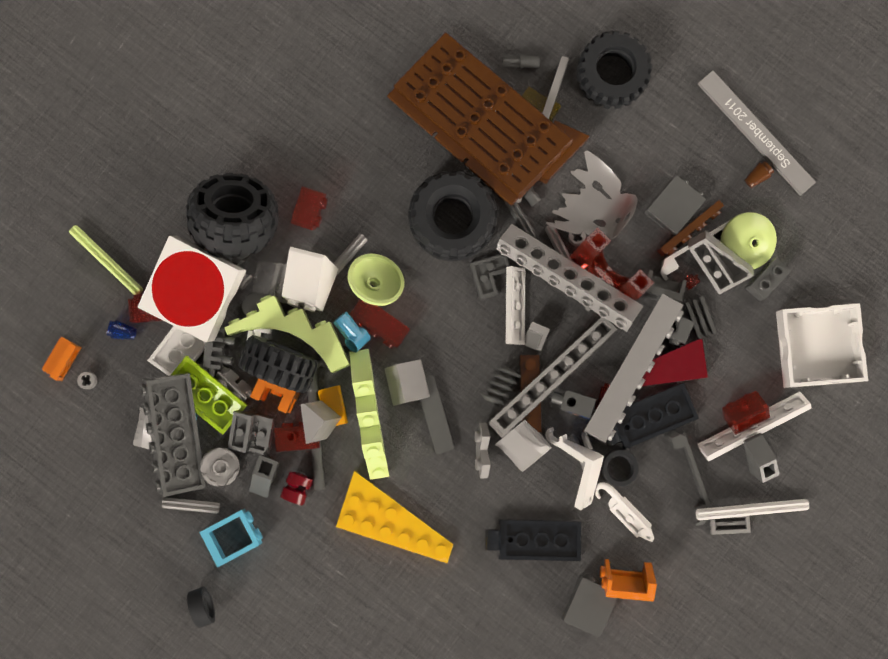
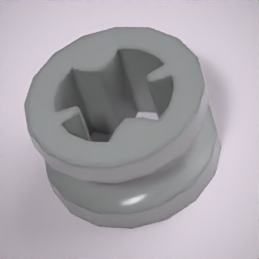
M583 231L580 235L582 240L579 241L578 239L576 242L573 240L574 236L572 233L569 232L568 240L572 245L579 246L585 241L586 233Z
M83 372L78 376L77 382L83 389H92L97 384V377L91 372ZM90 376L91 384H86L85 386L84 377Z

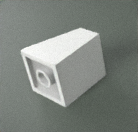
M290 247L282 297L287 300V304L298 308V305L311 312H315V310L323 312L338 268L325 255Z

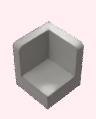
M531 322L525 335V346L540 352L550 329Z

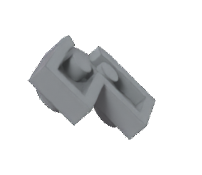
M479 423L478 431H475V469L479 470L480 478H488L491 465L487 451L490 440L487 423Z

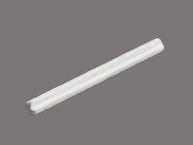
M807 499L703 508L696 510V518L698 520L802 511L809 509V501Z

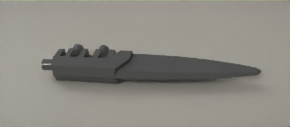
M221 256V258L232 263V258H224V256ZM227 312L215 341L205 342L202 366L207 367V372L214 378L215 370L223 369L222 363L231 365L233 363V357L223 356L226 349L224 348L225 344L235 345V338L226 337L225 327H223L227 324Z

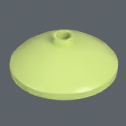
M746 212L733 217L726 224L720 242L750 264L753 269L764 265L773 255L777 236L775 228L769 219L758 213ZM755 239L756 244L753 246L752 241Z
M379 254L361 255L352 262L348 270L350 288L357 297L369 304L378 306L391 304L403 292V274L400 268L385 256Z

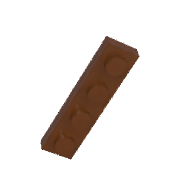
M718 200L658 249L657 252L661 256L666 253L670 256L678 249L676 247L678 243L682 242L684 244L693 237L691 233L695 229L699 232L707 225L706 220L710 217L713 220L722 213L720 209L724 206L723 203Z
M520 355L521 392L540 375L539 355ZM541 402L521 420L522 422L525 419L538 432H541Z

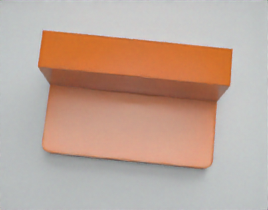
M60 337L42 370L50 374L49 377L54 380L63 381L82 347L64 337Z

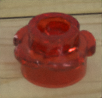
M691 273L684 279L687 280L685 287L688 290H691L701 281L698 278V274L694 276Z

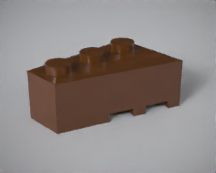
M555 120L554 124L573 139V144L538 181L547 184L588 141L589 135Z

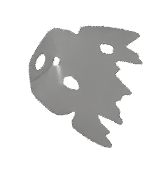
M585 151L588 171L581 169L570 171L574 177L585 185V189H580V195L562 193L567 207L552 211L553 214L569 221L554 220L555 223L546 222V224L574 234H581L584 231L588 236L596 239H613L617 237L633 216L638 198L634 194H620L622 184L619 178L600 158L589 151ZM593 181H598L611 199H607L600 191L593 188ZM630 213L628 219L625 222H623L625 217ZM617 218H621L619 223H616ZM596 219L603 220L606 225L605 227H600L593 223V221Z

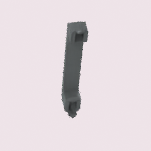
M675 431L664 433V437L668 436L673 449L684 448L703 502L694 506L695 515L697 509L711 508L687 437ZM698 520V522H695V525L704 524L707 520Z

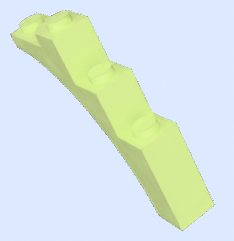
M267 295L261 298V302L257 303L259 312L257 310L251 311L246 314V318L239 320V318L228 322L229 326L225 327L227 335L230 336L256 329H275L297 336L316 350L325 361L331 373L351 365L331 322L321 321L315 324L316 328L313 329L305 310L294 308L288 311L286 316L276 296Z
M369 349L349 352L361 445L370 480L389 477Z

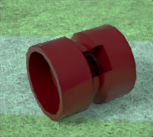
M289 471L286 479L287 486L283 487L280 498L303 506L307 498L306 490H310L313 479L300 473Z

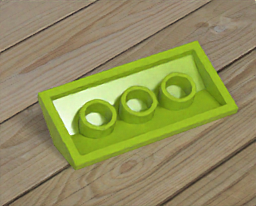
M186 356L171 375L190 373L195 413L223 435L232 424L233 412L243 411L248 405L190 357Z

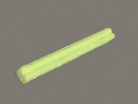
M74 225L69 230V233L135 296H138L143 291V288L81 228Z

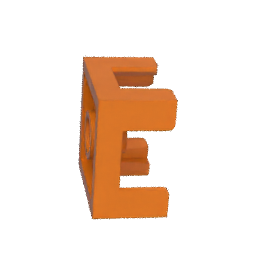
M258 378L250 397L258 401H265L269 392L279 397L283 394L278 410L291 414L300 392L291 391Z

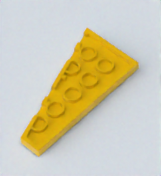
M354 471L336 527L448 563L453 547L452 542Z

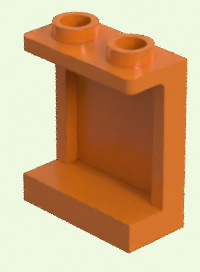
M605 559L604 566L600 567V578H602L601 587L605 589L606 597L654 602L657 583L652 563L644 562L643 571L635 572L611 569L609 559Z

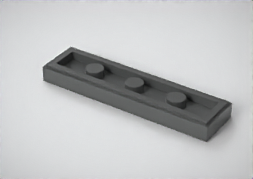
M434 375L426 376V382L430 397L420 400L435 452L439 454L455 448Z

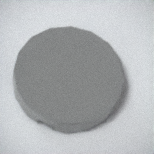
M224 447L209 450L204 454L200 463L202 477L213 486H226L232 483L239 474L238 457L233 451Z

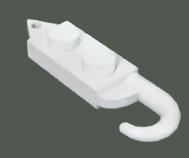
M605 482L598 483L594 492L595 496L600 499L599 490H606L612 496L609 501L610 511L636 538L641 537L653 542L652 524L626 497H622L613 486Z

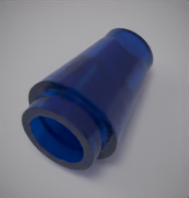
M118 320L109 322L107 336H111V339L135 340L137 329Z

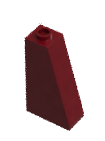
M702 339L695 340L654 358L652 361L655 364L650 373L646 371L642 377L645 379L642 386L708 378Z

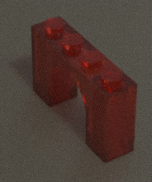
M597 227L570 257L580 267L636 301L654 282L641 269L631 277H625L615 272L607 264L603 255L604 248L611 240Z

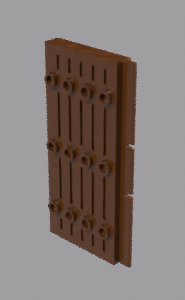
M447 32L394 85V89L387 95L393 103L431 136L437 132L438 134L434 139L458 160L464 162L467 158L468 161L465 163V166L511 206L518 199L520 200L573 144V139Z

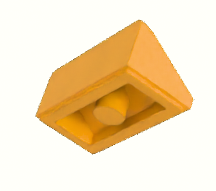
M340 385L319 390V400L323 401L342 417L336 426L347 424L348 420Z

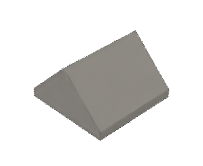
M421 359L384 368L393 406L430 397Z
M323 401L300 404L306 444L327 439L342 418Z

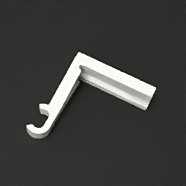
M551 427L547 429L545 434L548 442L561 448L580 462H585L574 506L582 510L592 504L604 456L567 440V434L560 436V439L554 437V428Z

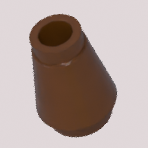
M766 161L759 162L744 181L750 188H753L772 177L771 174L774 173V170Z

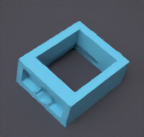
M245 508L199 532L217 568L262 544L261 539H263V536L258 528L255 529L252 523L254 521L250 511L246 512ZM240 517L253 543L226 557L213 531Z

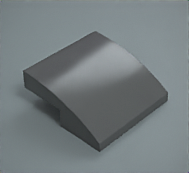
M234 411L228 448L244 453L251 451L267 456L270 452L276 417L253 412Z

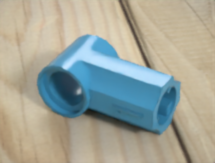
M347 311L334 320L333 324L345 337V344L352 352H358L371 340L370 334L364 328L359 327Z

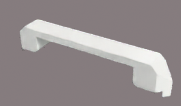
M728 222L709 233L713 236L721 230L723 231ZM688 245L662 261L660 273L664 280H668L667 275L678 269L679 265L674 258L688 251Z

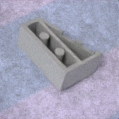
M704 231L689 240V250L719 295L754 276V269L750 264L709 232Z

